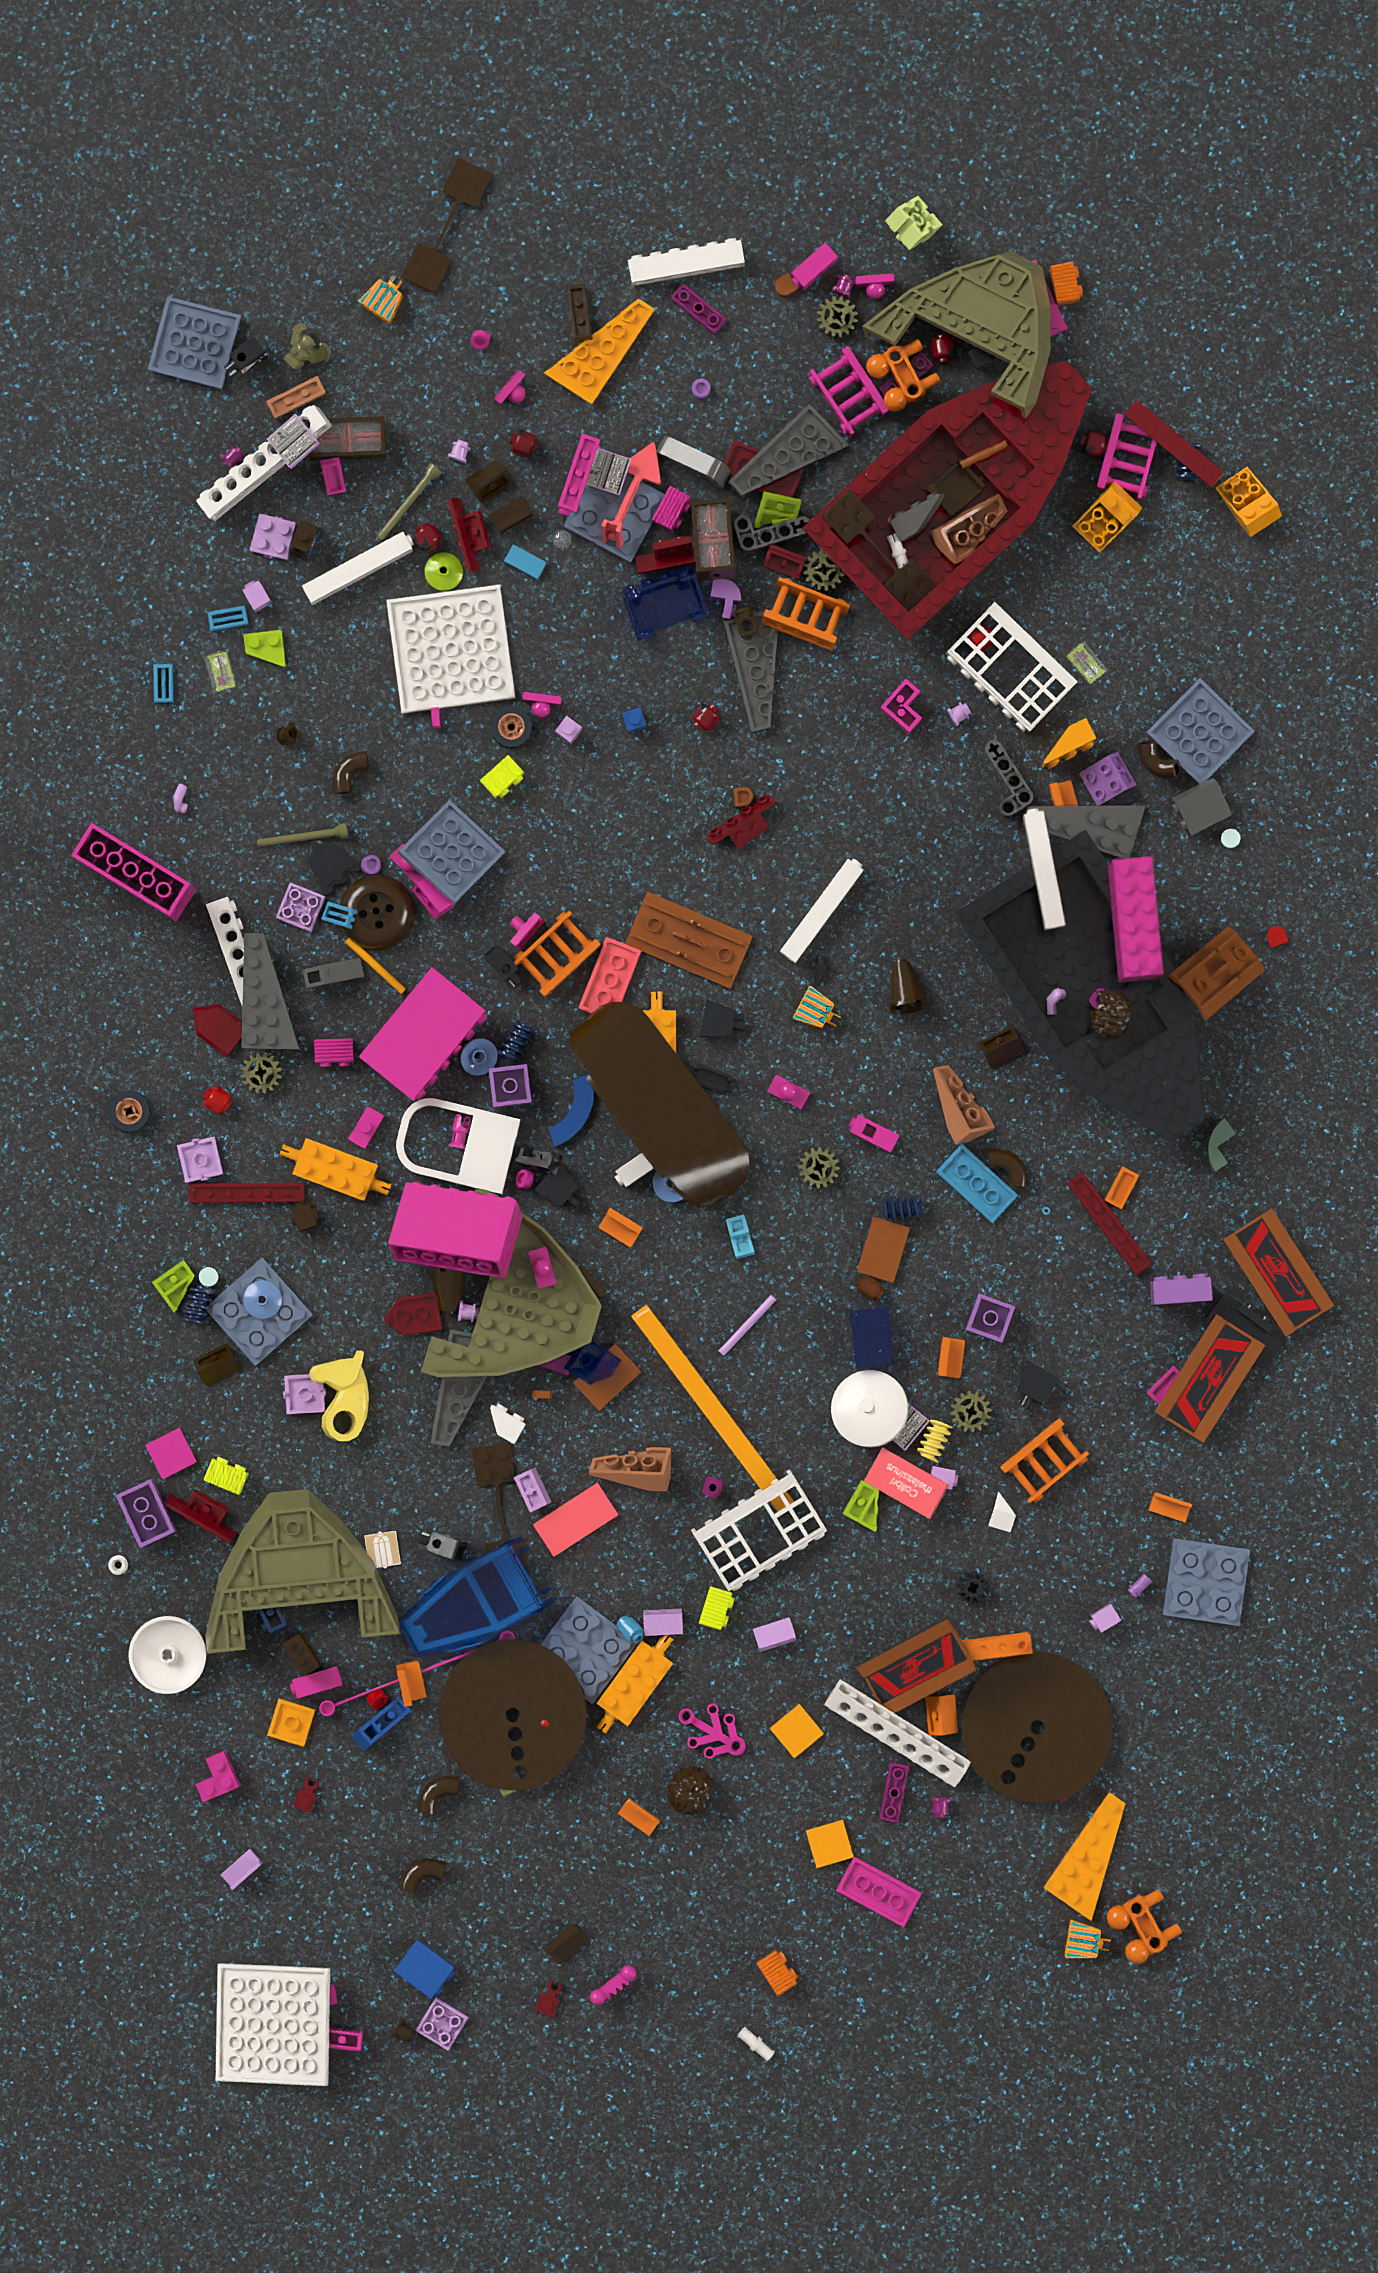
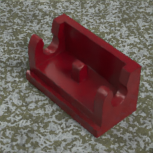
M770 544L763 567L799 580L806 557Z

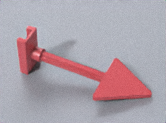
M654 442L630 458L631 461L627 474L634 476L615 520L611 522L604 519L601 525L604 544L611 540L617 542V548L621 549L623 545L622 522L641 481L644 479L658 485L661 484Z

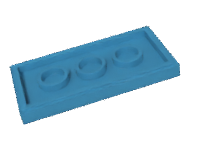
M963 1144L936 1171L939 1176L992 1224L1018 1196Z

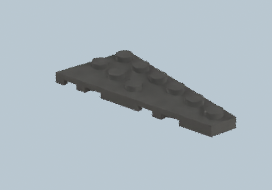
M809 404L731 478L728 484L740 496H743L844 449L849 444Z
M765 611L753 614L756 622V632L749 638L742 637L738 633L735 619L724 621L752 733L769 729L771 725L778 630L761 624ZM746 622L742 624L741 628L747 632L752 629V625Z
M1028 806L1027 811L1038 809L1039 812H1044L1048 834L1069 841L1086 830L1100 852L1121 859H1129L1145 806Z
M244 933L241 1048L300 1050L263 933Z
M450 1330L448 1341L469 1347L473 1333ZM487 1376L442 1377L431 1444L451 1445Z

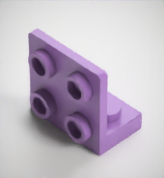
M1118 752L1108 755L1080 772V776L1097 806H1100L1121 792L1136 786L1134 779Z

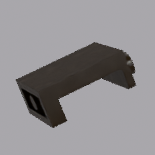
M961 458L925 489L928 495L934 492L945 494L939 507L950 519L985 489V480L980 474L976 475L971 470V465L962 468Z
M303 1632L283 1643L284 1648L302 1677L322 1665Z

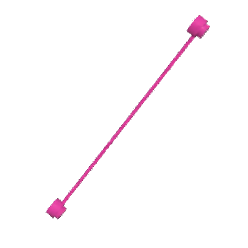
M504 1631L501 1633L498 1641L515 1639V1635L511 1631ZM474 1650L421 1670V1673L467 1656ZM399 1679L335 1704L330 1700H325L320 1704L319 1710L324 1716H330L334 1713L335 1706L399 1682Z

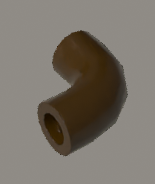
M1146 740L1137 744L1141 762L1150 773L1159 778L1166 779L1180 777L1181 765L1179 760L1162 758L1157 751L1155 740Z
M367 751L348 755L338 763L333 773L332 785L334 794L351 793L352 776L358 771L369 770Z
M989 1149V1168H1003L1006 1170L1009 1176V1187H1028L1026 1166L1019 1156L1009 1150Z
M443 1776L428 1782L420 1793L417 1812L436 1814L437 1803L440 1797L444 1795L457 1796L459 1777Z
M424 1858L413 1862L404 1871L398 1888L416 1893L419 1883L424 1878L430 1877L441 1881L447 1862L431 1858Z

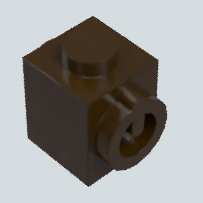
M303 1201L295 1204V1208L291 1209L290 1219L293 1226L297 1225L299 1232L318 1226L317 1222L321 1221L315 1203L306 1204Z

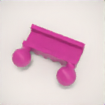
M630 1965L623 1967L619 1974L601 1988L592 1991L590 1994L591 2002L595 2005H601L605 2003V1998L610 2000V1993L616 1995V1988L623 1989L622 1983L629 1985V1981L635 1980L636 1970Z

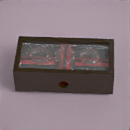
M385 417L327 418L332 427L317 438L320 444L309 453L310 461H321L339 457V460L387 458Z
M729 498L691 502L698 581L736 578Z

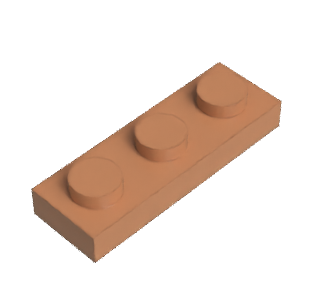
M318 376L266 402L274 418L277 419L325 395L326 392Z

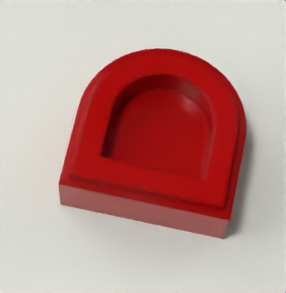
M1274 926L1268 930L1266 937L1270 948L1289 942L1286 932L1282 927Z

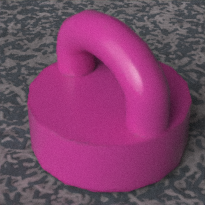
M477 330L473 332L470 341L476 349H485L489 345L491 336L485 331Z
M526 1169L520 1170L516 1175V1185L519 1188L530 1189L535 1182L534 1172Z

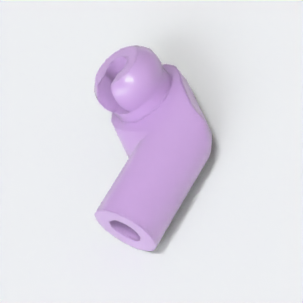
M178 784L173 796L174 810L177 813L181 812L184 814L187 811L188 805L182 803L187 787L183 784Z
M1054 989L1047 997V1015L1057 1014L1056 1004L1061 999H1065V990Z

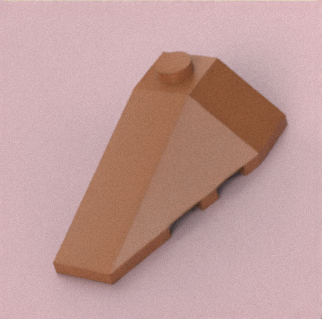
M997 494L930 530V533L937 548L954 564H957L975 551L977 545L986 538L987 533L1006 514L1007 509L1000 494Z
M950 1066L935 1067L933 1072L946 1125L955 1144L970 1142L995 1129L987 1111L983 1106L980 1108L976 1104L972 1093L968 1094L962 1087L963 1082Z
M650 1447L646 1448V1451L639 1453L629 1451L628 1455L623 1456L613 1454L593 1458L589 1475L647 1491H667L671 1478L672 1450L671 1448Z

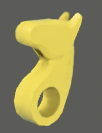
M357 1350L353 1358L339 1359L315 1365L309 1372L312 1382L325 1383L337 1391L335 1398L322 1416V1428L326 1436L334 1441H350L357 1437L367 1418L369 1393L367 1380L361 1366L364 1351ZM340 1411L348 1413L352 1422L350 1429L344 1434H339L333 1427V1418Z

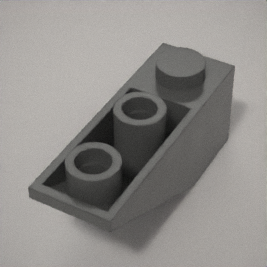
M934 492L926 497V501L922 503L918 501L910 506V510L906 512L902 510L894 515L895 518L890 520L900 541H907L924 530L943 501L944 493L937 494V492Z
M360 958L302 970L308 990L364 977Z

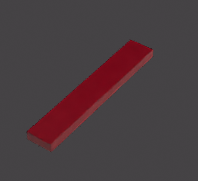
M1136 400L1124 414L1125 417L1211 488L1224 474L1220 468L1139 401Z
M1083 1172L1067 1183L1136 1276L1152 1264Z
M305 1183L189 1184V1203L305 1201Z

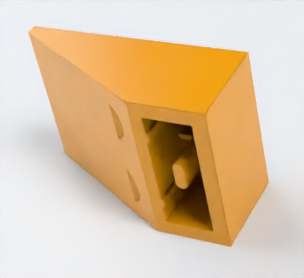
M1248 467L1216 487L1226 505L1250 537L1282 517L1278 503Z
M1114 481L1072 527L1100 553L1139 514L1142 507Z
M1086 718L1067 728L1044 760L1042 768L1047 766L1050 769L1058 765L1060 759L1064 758L1066 761L1076 756V751L1081 749L1084 752L1093 747L1096 736Z

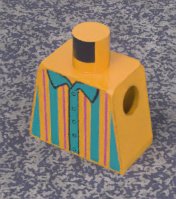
M394 275L388 283L379 279L359 300V304L390 325L403 298L402 293L397 291L402 281Z
M809 986L793 1016V1020L822 1029L825 1022L836 1027L841 1017L831 1012L834 1007L833 1002Z
M1070 1919L1064 1956L1066 1958H1097L1098 1949L1110 1950L1111 1940L1100 1938V1929Z

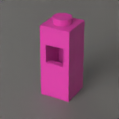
M824 243L791 272V281L797 288L801 287L804 291L838 260V256Z
M860 1115L857 1118L853 1117L848 1125L851 1128L849 1133L891 1153L899 1137L898 1134Z
M338 1666L305 1675L304 1677L292 1679L293 1683L290 1684L292 1694L296 1695L297 1698L341 1686L343 1682Z

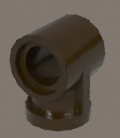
M752 607L733 611L738 633L745 638L753 636L756 632V622ZM746 622L752 625V629L747 632L741 628L742 624Z

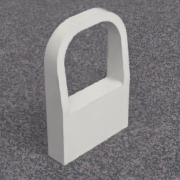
M421 1099L413 1103L403 1115L396 1142L397 1154L402 1164L414 1173L503 1194L521 1120L439 1099ZM434 1106L473 1116L459 1175L420 1167L410 1162L407 1158L404 1142L412 1115L420 1108Z

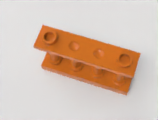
M779 577L776 589H779L780 592L773 609L770 611L765 610L761 624L833 651L837 637L833 635L840 614L847 616L850 604L842 599H835L793 583L788 578ZM787 593L798 597L791 616L788 618L779 613ZM805 600L816 604L806 625L797 620ZM823 607L833 610L826 631L815 628Z
M565 911L556 918L558 922L525 952L521 950L514 957L515 961L513 963L516 966L521 963L541 984L540 987L542 989L539 991L544 997L551 993L601 946L596 939L593 941L591 939L588 940L569 920L572 916L570 911L567 913ZM562 924L583 945L582 948L584 950L579 954L577 952L574 953L555 933ZM548 937L569 958L568 961L570 963L565 967L560 966L541 946ZM534 950L555 971L554 974L556 976L551 980L546 979L527 959Z
M1060 1418L1000 1466L1004 1473L1007 1471L1010 1474L1013 1473L1031 1495L1027 1499L1029 1503L1032 1501L1034 1503L1038 1502L1043 1497L1042 1493L1075 1465L1080 1467L1088 1460L1086 1456L1089 1453L1085 1451L1081 1454L1063 1433L1062 1426L1064 1423ZM1052 1434L1054 1437H1058L1075 1458L1068 1466L1063 1463L1048 1445L1047 1438ZM1036 1447L1042 1448L1060 1470L1053 1478L1047 1474L1033 1457L1032 1451ZM1022 1459L1024 1461L1027 1460L1046 1483L1038 1491L1018 1469L1017 1463Z
M1028 1632L961 1640L972 1660L1033 1653L1031 1636Z

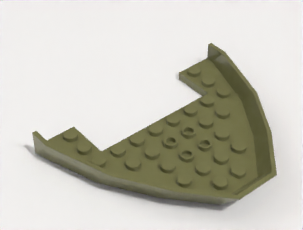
M1012 251L954 268L908 290L862 326L865 338L869 339L871 335H874L896 346L914 318L918 317L1010 363L991 390L993 396L1021 409L1024 418H1027L1036 405L1051 351L1050 302L1043 267Z
M476 1188L475 1192H477L478 1194H493L496 1197H499L495 1193H491L485 1190H481L478 1188ZM521 1212L523 1218L506 1278L490 1276L469 1347L431 1337L420 1374L434 1377L500 1376L550 1362L591 1343L602 1305L578 1266L545 1228ZM547 1247L557 1284L538 1289L528 1252Z
M308 1489L273 1492L267 1495L241 1531L219 1575L205 1634L207 1654L246 1650L242 1611L358 1599L361 1638L399 1635L398 1615L373 1560L337 1515Z

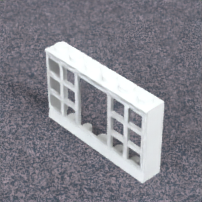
M995 602L946 652L948 655L947 660L954 666L957 664L962 669L960 672L967 679L971 677L976 682L974 684L975 687L981 692L985 691L989 695L988 699L994 705L999 704L1003 708V714L1009 719L1012 717L1017 722L1015 725L1022 732L1025 730L1030 732L1077 683L1054 658ZM988 614L999 623L990 634L980 625V622ZM976 627L986 636L977 647L967 638ZM1001 627L1012 636L1003 646L992 637ZM963 640L974 650L965 660L954 651ZM988 640L1000 649L991 659L980 650ZM1016 640L1039 664L1004 699L980 675ZM976 653L987 662L978 673L967 663ZM1042 666L1053 675L1044 685L1033 676ZM1029 679L1040 688L1031 699L1021 690ZM1055 679L1065 687L1056 698L1046 689ZM1017 692L1027 701L1019 712L1008 703ZM1042 692L1053 700L1044 711L1034 702ZM1030 705L1040 713L1032 724L1021 715Z
M790 1469L786 1471L788 1473L786 1477L779 1481L778 1479L771 1482L772 1485L763 1491L761 1489L755 1491V1496L747 1501L745 1499L740 1500L737 1507L730 1511L728 1509L724 1510L722 1516L714 1521L712 1519L706 1521V1526L698 1531L695 1528L691 1530L728 1591L739 1589L746 1580L749 1579L751 1581L759 1576V1572L764 1569L767 1571L773 1568L777 1561L788 1559L795 1550H802L808 1546V1542L811 1540H818L825 1535L824 1532L827 1531ZM795 1486L802 1497L789 1504L783 1493ZM780 1495L786 1507L774 1514L767 1502ZM805 1501L811 1513L798 1519L792 1508ZM764 1505L789 1547L759 1564L734 1523ZM789 1511L796 1522L783 1529L777 1517ZM814 1516L820 1528L808 1535L801 1523ZM731 1525L738 1537L725 1544L719 1532ZM799 1526L805 1537L792 1544L786 1533ZM716 1535L722 1547L709 1553L703 1542ZM741 1541L747 1552L734 1559L728 1547ZM725 1550L731 1562L719 1569L713 1557ZM750 1555L756 1567L744 1574L737 1563ZM734 1565L740 1577L728 1583L722 1572Z

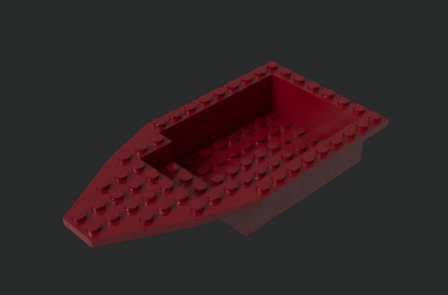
M1067 361L1046 366L1036 405L1027 418L1022 416L1021 409L992 395L991 390L998 381L982 385L928 410L802 528L907 640L1034 523L1063 469L1092 387ZM1003 441H1006L1008 448L971 465V470L976 475L980 474L985 480V489L955 516L997 494H1000L1007 509L1006 514L987 533L986 538L977 545L971 555L954 564L937 548L930 530L950 519L940 507L937 508L921 533L907 541H901L903 548L907 551L905 554L908 561L912 558L936 585L909 612L884 586L894 575V569L862 534H857L849 543H846L822 516L851 489L875 516L865 527V533L898 568L895 557L891 555L893 552L887 539L890 535L894 539L893 535L896 534L891 522L890 524L888 522L890 515V520L895 518L894 515L902 510H905V512L910 510L912 504L921 501V503L926 501L928 496L925 492L926 487L935 482L959 458L964 460Z

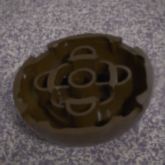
M373 874L359 878L346 889L340 901L341 906L358 911L357 915H353V918H355L354 922L351 921L350 923L352 928L349 929L341 926L343 931L355 944L367 950L379 951L397 946L408 936L414 925L415 905L410 892L401 882L387 875ZM372 894L377 895L378 899L376 902L370 901L369 898ZM392 905L394 907L393 912L388 913L386 906ZM379 908L380 913L378 915H374L373 909ZM339 910V913H340V914H344V915H347V916H348V913H349V912L344 911V910ZM362 910L367 912V917L363 919L359 916ZM339 918L341 922L346 921V919ZM377 921L383 922L381 929L375 927Z

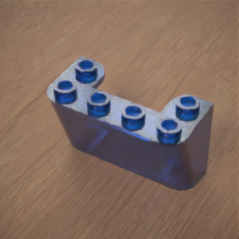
M687 565L677 568V571L673 573H661L659 578L653 580L652 578L644 579L641 581V584L635 586L633 584L623 587V591L620 592L637 641L654 636L655 630L690 619L691 622H695L709 617L696 573L693 568H688Z

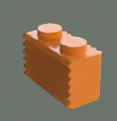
M1073 262L1050 266L1057 306L1079 302L1080 296H1083L1081 285H1077L1076 278H1079L1078 267H1074Z
M774 1950L757 1961V1965L776 1995L779 1996L797 1984L795 1979L798 1976L793 1968L788 1969L786 1966L787 1959L782 1951L778 1953L777 1950Z

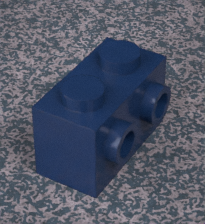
M279 1607L253 1610L256 1617L260 1615L262 1619L260 1626L264 1634L268 1633L271 1637L287 1629V1624Z

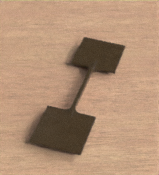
M461 158L457 159L442 190L443 193L455 198L456 203L435 247L428 248L417 243L401 276L402 278L436 293L452 260L439 253L438 247L460 203H467L477 208L493 173Z
M851 489L822 515L846 543H849L857 534H862L894 569V575L884 586L908 612L936 587L933 581L912 558L902 568H896L865 533V527L875 516Z
M510 1443L472 1448L477 1486L491 1484L495 1487L502 1539L498 1542L485 1543L487 1555L508 1544L525 1577L529 1576L524 1538L507 1539L504 1530L499 1485L503 1482L515 1481ZM493 1561L488 1563L490 1580H503Z

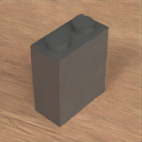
M1213 778L1171 798L1174 803L1171 805L1172 809L1182 820L1179 822L1184 832L1187 831L1191 836L1232 815L1217 781Z

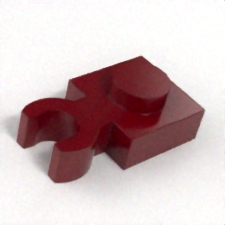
M307 1776L304 1780L305 1789L299 1788L293 1807L311 1813L318 1795L313 1793V1790L318 1787L319 1780H316L315 1785L311 1786L308 1783L310 1777Z
M552 1980L549 1981L547 1986L548 1993L542 1991L535 2008L536 2011L553 2017L560 1998L555 1996L562 1990V1984L559 1985L557 1990L552 1989Z

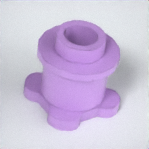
M458 440L457 443L453 442L454 446L451 453H448V458L466 464L467 452L471 450L468 447V443Z
M959 702V705L953 709H947L955 726H958L962 720L970 718L969 714L971 712L966 703L962 705Z
M460 1301L458 1321L467 1319L473 1322V1319H477L479 1308L475 1307L476 1304H463V1301Z

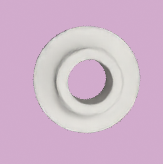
M116 1555L109 1561V1570L116 1575L123 1574L128 1568V1562L123 1556ZM117 1561H120L122 1563V1567L120 1569L115 1567V1563Z

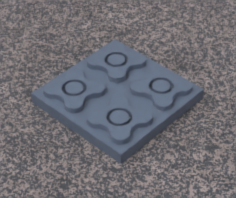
M167 296L148 371L222 390L227 373L224 366L230 362V354L234 347L241 315Z
M626 474L619 496L585 485L577 512L570 513L563 527L631 563L653 522L652 519L665 494L643 482L640 483L622 522L623 545L621 549L617 548V542L608 540L607 544L603 543L601 525L604 519L611 522L615 520L634 478Z
M1199 678L1146 734L1155 740L1172 759L1179 760L1181 768L1198 784H1201L1254 733V730Z
M449 800L398 851V854L454 905L506 851Z
M263 1257L209 1304V1309H206L255 1366L313 1316ZM256 1281H269L275 1284L281 1292V1307L270 1318H255L247 1312L244 1306V1293ZM264 1296L259 1297L260 1303H264L266 1301V1298Z
M1173 1538L1162 1615L1239 1626L1250 1549Z
M576 1596L541 1645L553 1651L567 1663L581 1685L584 1698L593 1704L638 1643L630 1644L618 1631V1627Z

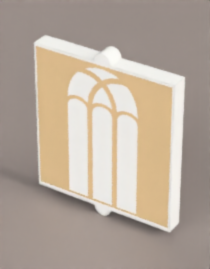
M379 1531L378 1534L364 1536L367 1554L373 1560L376 1568H387V1566L401 1564L396 1531L384 1533Z

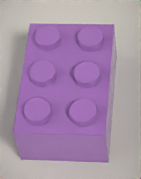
M1194 1274L1191 1279H1187V1275L1173 1276L1174 1280H1167V1276L1155 1277L1154 1281L1150 1282L1152 1305L1212 1300L1211 1277H1206V1274Z
M153 1479L116 1495L139 1548L177 1531Z

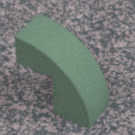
M1225 1118L1214 1127L1207 1143V1157L1213 1172H1216L1228 1163L1217 1147L1236 1134Z

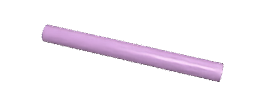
M770 1295L719 1349V1352L724 1356L776 1299Z

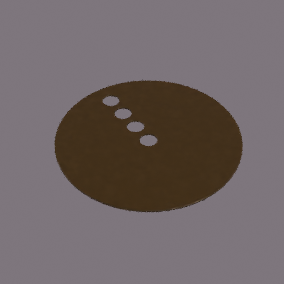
M516 1639L500 1640L483 1645L460 1661L444 1686L439 1709L442 1737L450 1755L458 1766L470 1777L484 1785L511 1791L534 1788L559 1775L573 1760L582 1743L587 1716L581 1685L567 1663L553 1651L542 1645ZM509 1708H516L519 1711L520 1716L516 1722L507 1720L506 1712ZM547 1720L549 1725L542 1726L541 1721ZM512 1727H518L522 1731V1737L519 1741H512L509 1738L508 1732ZM516 1746L522 1747L525 1752L523 1759L519 1761L514 1760L511 1756V1750ZM519 1765L524 1766L527 1770V1776L523 1780L516 1779L513 1774L515 1767Z
M1033 1652L1015 1655L999 1662L978 1680L965 1705L962 1731L965 1749L973 1767L992 1788L1007 1797L1019 1801L1048 1803L1077 1793L1099 1773L1110 1751L1113 1721L1108 1700L1102 1688L1091 1674L1077 1663L1065 1657L1050 1653ZM1036 1720L1043 1722L1045 1726L1044 1732L1039 1735L1032 1733L1030 1729L1032 1722ZM1031 1737L1035 1741L1033 1750L1025 1751L1022 1749L1021 1741L1023 1738ZM1022 1754L1025 1757L1023 1767L1016 1768L1012 1765L1011 1758L1013 1755ZM1006 1770L1014 1772L1016 1776L1014 1783L1010 1785L1003 1783L1001 1779L1002 1773Z

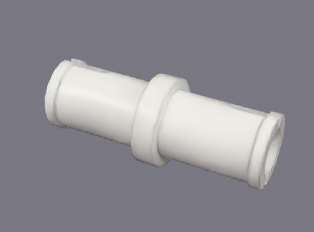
M897 534L893 535L894 539L890 535L887 539L893 552L891 555L895 557L898 568H902L903 564L905 565L908 562L905 554L907 551L903 548Z
M746 2027L737 2035V2037L750 2046L749 2049L755 2050L766 2061L774 2054V2051L765 2045L760 2037L757 2038Z

